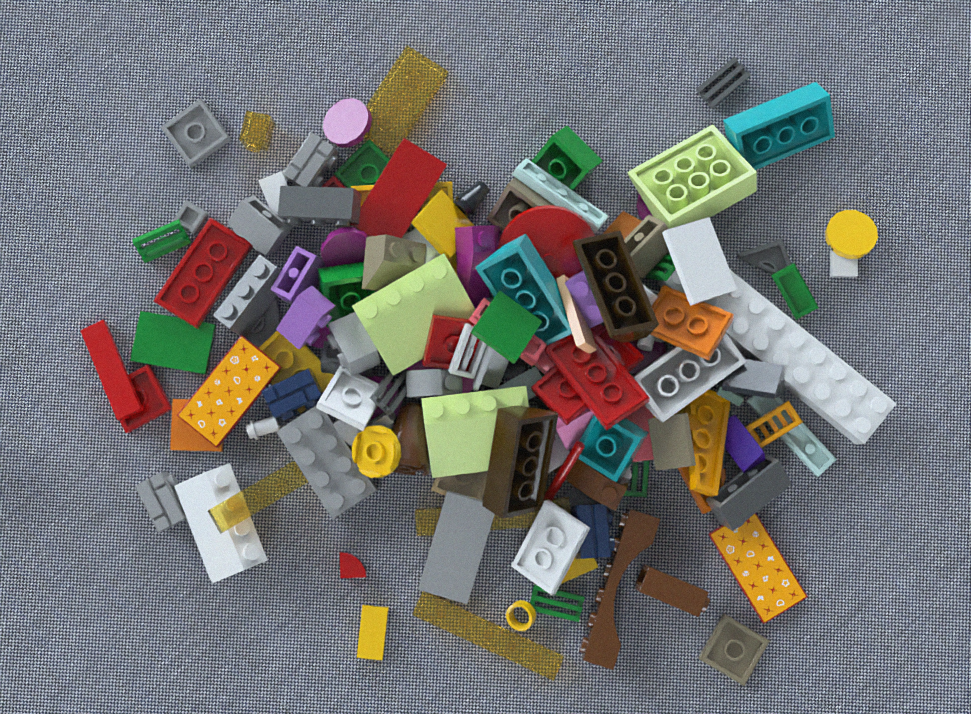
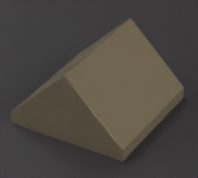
M688 413L673 415L663 423L657 418L648 419L656 471L696 465Z

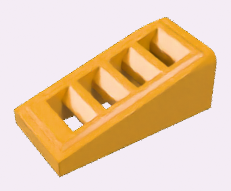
M788 400L744 427L758 445L763 448L803 423V421ZM786 410L793 422L788 424L781 411ZM776 415L783 425L781 429L773 421V416ZM765 421L769 423L774 433L769 434L763 425ZM757 426L765 436L762 440L754 430Z

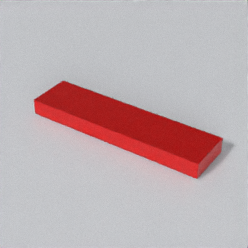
M101 320L80 330L116 419L122 421L143 411L107 322Z

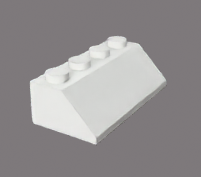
M725 333L710 360L675 346L634 375L633 378L650 397V402L644 406L663 423L746 363V360Z
M230 463L204 472L174 486L211 583L267 561Z

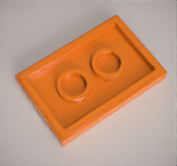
M663 285L657 294L658 298L652 304L659 325L650 335L710 360L732 323L734 314L706 302L690 306L685 293Z

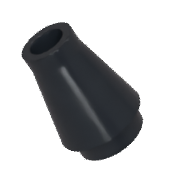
M478 181L474 186L455 197L456 201L454 204L468 218L470 215L475 214L490 190L485 183Z

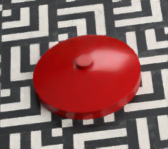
M543 205L530 208L512 219L500 236L497 250L516 238L527 234L554 279L556 280L562 275L570 278L583 271L572 242L578 239L593 237L595 234L590 225L577 213L560 206Z

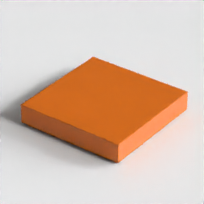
M173 399L170 450L223 452L224 441L219 448H216L177 416L190 399Z

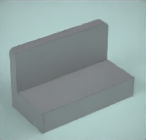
M486 345L476 376L473 379V389L477 391L481 384L498 389L509 360L488 345Z

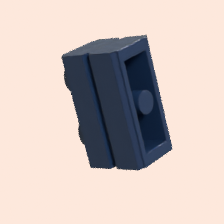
M310 368L262 390V394L269 405L275 419L282 417L283 421L296 416V410L305 406L306 410L313 408L323 395L314 372Z
M603 504L572 507V516L590 527L575 558L611 557V551H614L615 548L614 538L609 534V525H612L613 520L611 510H608L607 506Z

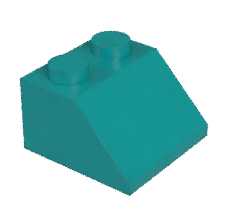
M593 415L579 440L585 445V448L578 459L617 482L626 473L649 432L626 418L605 430Z

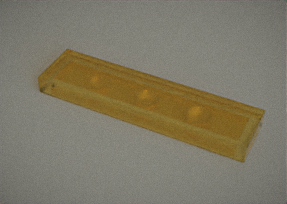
M294 460L214 506L207 512L221 534L308 483V480Z

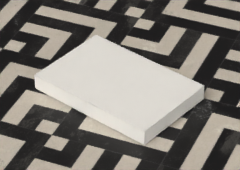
M709 217L662 232L690 306L737 290Z
M545 500L511 566L550 595H554L561 585L590 527L550 500Z

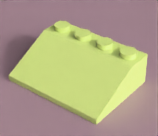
M714 125L709 126L628 172L629 178L652 216L664 222L668 229L704 218H710L757 191V172Z
M445 254L438 256L352 306L393 376L423 359L432 315L469 319L475 311L470 298Z
M519 386L421 398L432 478L488 471L497 410L517 405L529 407L527 387Z

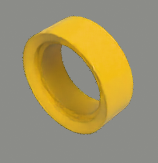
M518 600L507 609L506 619L513 629L525 631L534 624L536 612L529 602ZM515 607H522L528 612V623H521L515 618Z

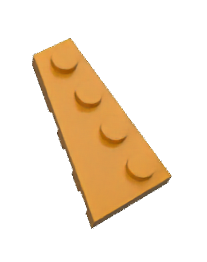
M708 389L685 406V413H688L696 465L689 466L690 490L714 497L718 496L730 401L717 395V392Z

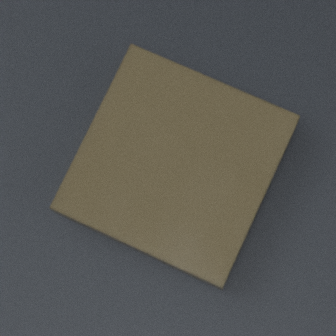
M723 613L698 659L745 686L770 640Z

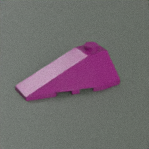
M488 225L455 228L457 276L475 309L483 298H491L492 295L476 267L497 251L500 239V226Z

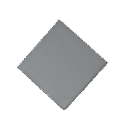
M185 200L173 221L180 219L183 227L196 235L209 214Z

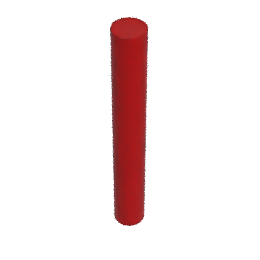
M576 441L545 492L544 501H553L585 448L582 442Z

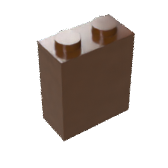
M644 563L634 585V588L639 592L697 617L700 616L701 612L705 613L710 602V598L707 597L709 592Z

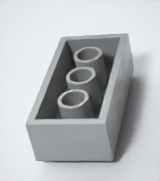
M314 406L276 432L331 518L335 519L379 489L373 479L363 475L358 470L360 468L357 466V463L354 464L352 447L342 439L333 426L335 421L332 416Z

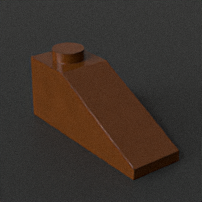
M577 459L565 479L590 498L615 511L629 483V480L625 477L615 482L580 459ZM561 466L557 467L553 471L557 474Z

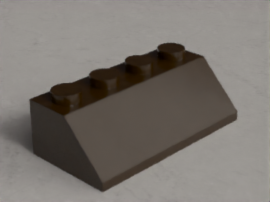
M621 231L574 240L572 244L610 338L626 343L648 337L659 323Z
M519 405L499 408L497 410L482 506L501 519L541 509L558 413Z

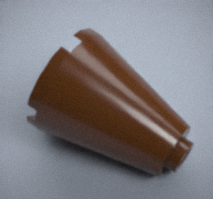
M408 402L406 406H402L391 429L397 436L401 446L400 461L393 473L415 476L416 471H423L422 476L429 474L430 460L423 409L421 408L422 405L418 403Z

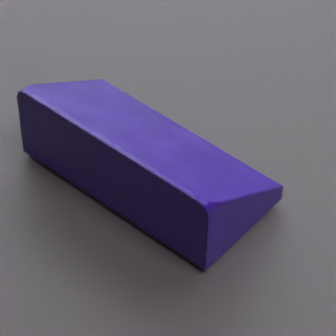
M733 415L730 417L727 424L724 448L742 472L746 473L766 460L765 453L737 416Z

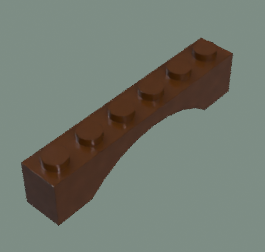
M629 508L627 513L622 512L618 527L622 529L619 538L614 537L615 548L614 551H611L614 553L611 563L606 562L602 575L606 580L603 588L599 587L595 596V602L598 603L596 612H591L588 618L587 627L590 628L587 638H582L579 647L583 661L614 670L621 647L614 622V600L617 586L631 561L640 552L653 544L660 522L659 518Z

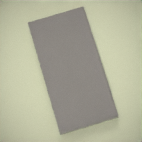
M447 490L418 590L468 604L495 515L482 506L483 500Z

